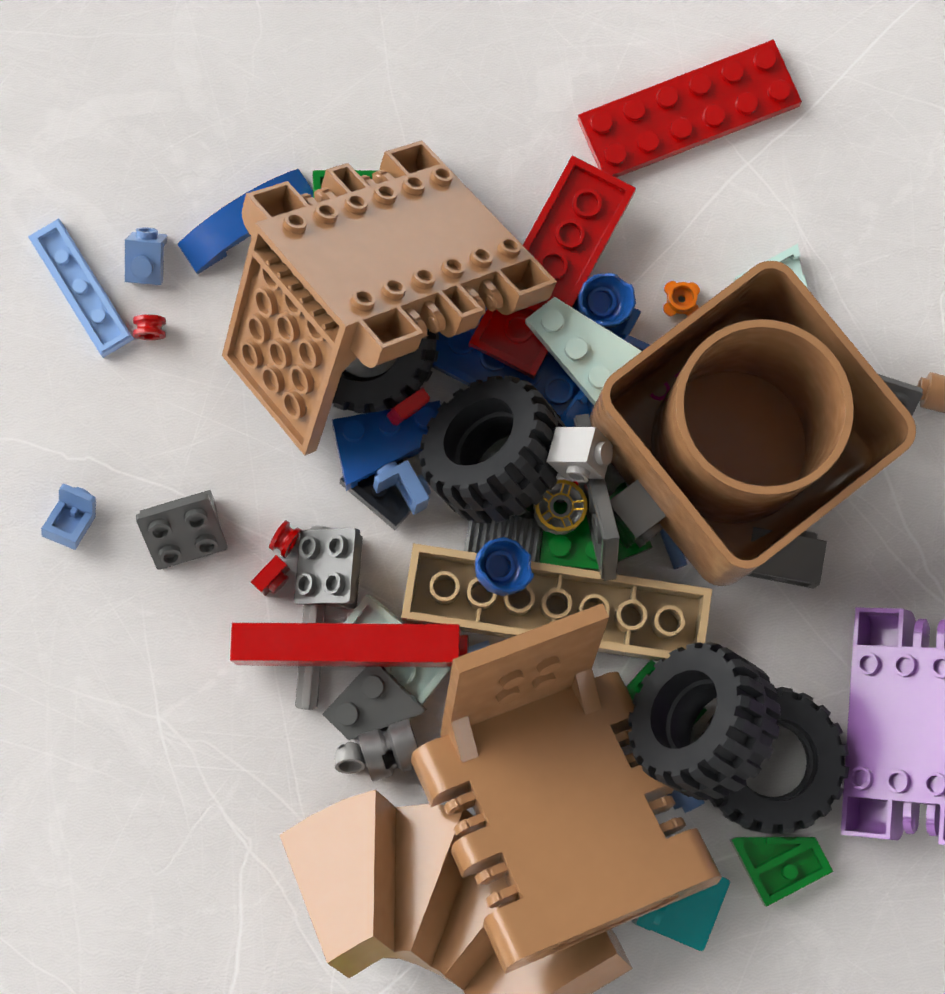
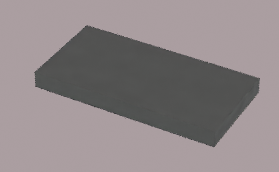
M589 414L576 415L574 427H592ZM605 478L588 479L587 482L583 483L578 482L579 487L587 498L588 509L586 518L600 577L603 581L616 580L619 534Z

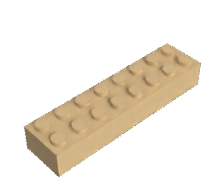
M413 543L401 616L402 621L405 623L459 624L464 632L511 638L603 603L609 615V620L598 652L659 661L662 658L668 659L670 657L669 653L677 648L683 647L686 649L688 644L697 642L704 644L706 641L712 589L618 574L616 580L603 581L598 571L531 561V570L534 573L532 581L519 593L500 596L488 592L478 581L475 573L477 553Z

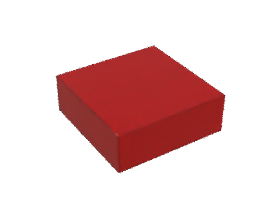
M421 388L393 407L386 416L393 426H397L421 410L430 401V396L424 388Z

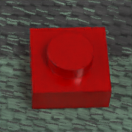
M275 555L255 576L251 583L264 596L270 591L275 594L288 581L289 577L286 574L290 568L282 559Z

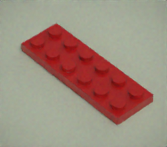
M773 39L578 114L577 120L598 169L617 178L798 108L802 100Z
M572 155L522 245L557 281L550 298L509 315H504L498 310L490 311L488 309L469 341V346L534 379L549 351L525 324L526 318L554 297L573 308L583 283L589 279L633 198L636 188Z

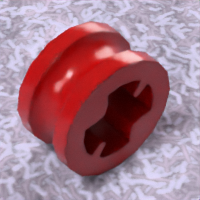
M150 314L134 316L133 323L137 325V329L133 330L134 338L161 340L166 337V332L162 330V326L166 324L165 317Z
M285 520L271 539L269 549L272 551L279 549L281 551L280 555L286 558L300 538L302 529L298 527L292 529L290 522Z

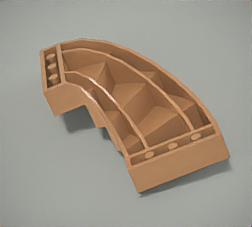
M375 789L343 799L312 814L279 835L326 962L347 978L353 977L382 958L401 959L434 972L457 985L465 994H592L633 969L617 936L610 929L504 974L485 931L483 922L487 915L515 902V900L498 907L488 908L485 899L491 893L509 887L505 877L488 885L477 884L475 876L480 872L462 878L452 856L451 849L454 842L463 837L456 836L453 827L460 821L473 817L467 809L457 814L449 815L446 814L444 805L440 804L431 807L430 804L395 807Z

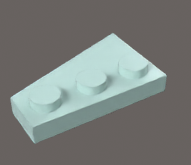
M556 297L526 318L525 321L529 329L594 406L606 380L642 352Z
M370 594L365 595L344 622L352 624H405ZM452 667L384 668L423 705Z

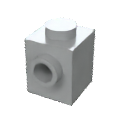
M556 427L546 462L561 476L576 482L583 483L587 482L588 479H604L608 464L612 460L613 445L596 427Z

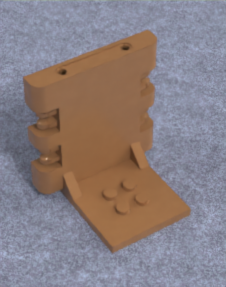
M421 140L385 151L380 170L372 174V179L367 175L360 176L349 163L326 169L322 187L314 192V198L308 193L300 195L288 181L246 193L242 208V218L248 233L252 237L222 357L304 456L317 451L341 374L356 358L366 367L373 368L416 351L421 339L428 336L427 328L432 333L440 332L446 337H453L475 328L481 316L486 314L485 306L487 310H498L504 315H509L548 300L557 281Z
M603 603L453 659L440 732L441 737L421 745L412 753L411 763L431 807L448 801L443 806L446 814H457L473 807L476 813L475 816L464 819L453 827L456 836H463L454 842L451 849L452 856L462 878L480 872L475 876L477 884L488 885L505 877L509 887L491 893L485 899L488 908L498 907L515 900V902L487 915L483 922L485 931L504 974L714 886L722 878L697 828L686 830L666 839L667 836L687 826L682 817L672 818L662 824H659L655 817L657 814L670 810L676 804L672 796H666L671 794L674 789L648 776L643 771L642 766L637 764L633 753L625 756L621 749L630 745L628 732L632 731V727L629 726L628 720L629 712L634 711L635 705L632 703L633 700L619 672H609L594 678L592 667L609 620V615Z

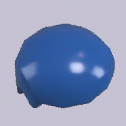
M614 273L593 275L583 283L577 297L580 313L604 328H616L628 320L636 305L632 284H628Z
M505 537L490 540L485 543L476 555V577L488 592L500 596L519 593L524 590L534 577V573L531 570L532 556L515 540Z

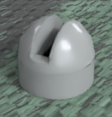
M347 742L345 745L342 744L337 748L335 753V769L338 772L353 774L365 768V759L359 744Z

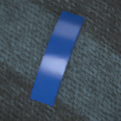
M299 169L277 176L246 192L250 193L288 181L300 195L308 193L313 197V190ZM246 193L212 214L178 243L179 248L197 275L227 257L226 251L251 236L242 218V208Z

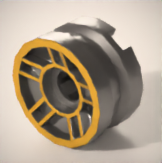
M565 479L557 480L553 489H548L542 495L544 499L537 505L533 504L534 518L538 526L545 532L547 531L555 535H566L574 531L584 520L588 509L587 498L583 490L574 482ZM555 501L567 503L565 513L558 514L554 511L553 504Z

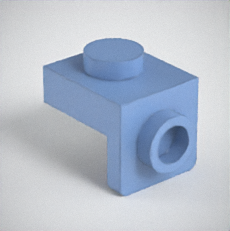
M142 227L137 228L136 232H132L125 239V282L161 285L163 283L164 246L167 243V234H158V230L155 228Z
M408 460L399 465L396 462H391L377 471L373 484L376 493L396 484L413 515L427 509L430 499L428 495L431 494L430 487L421 474L416 475Z
M62 484L59 489V501L41 528L42 537L76 550L96 517V497L83 488Z

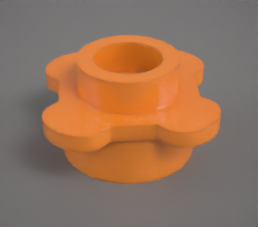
M670 281L665 285L664 292L667 294V303L664 304L663 311L666 315L685 314L688 317L699 309L696 301L700 288L696 283H676L675 281ZM682 296L685 298V301L680 302L678 298Z

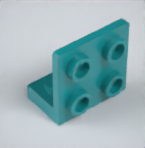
M722 877L718 884L632 920L635 925L649 931L652 930L698 951H704L729 888L730 880Z

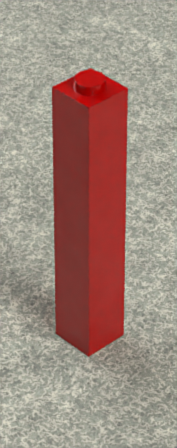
M232 623L230 661L242 666L452 667L453 659L469 653V636L462 635V629L459 624Z

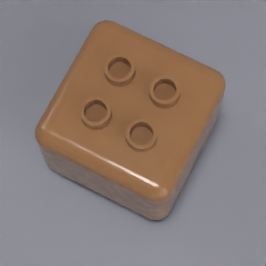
M764 261L755 265L614 372L606 380L589 417L591 426L596 427L613 445L611 464L628 485H631L636 480L640 482L666 515L659 524L701 577L716 586L732 585L765 563L906 452L913 444L916 436V425L910 412L793 270L778 261ZM667 382L670 389L662 401L653 399L650 396L652 393L658 397L665 395L667 389L664 384ZM753 527L773 530L751 542Z

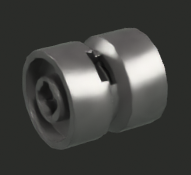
M409 719L390 724L387 732L384 733L377 728L358 735L367 769L373 782L393 776L396 768L403 772L414 769L411 758L418 745Z

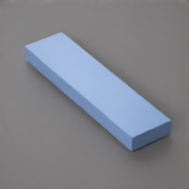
M60 219L53 221L28 236L103 358L134 340Z

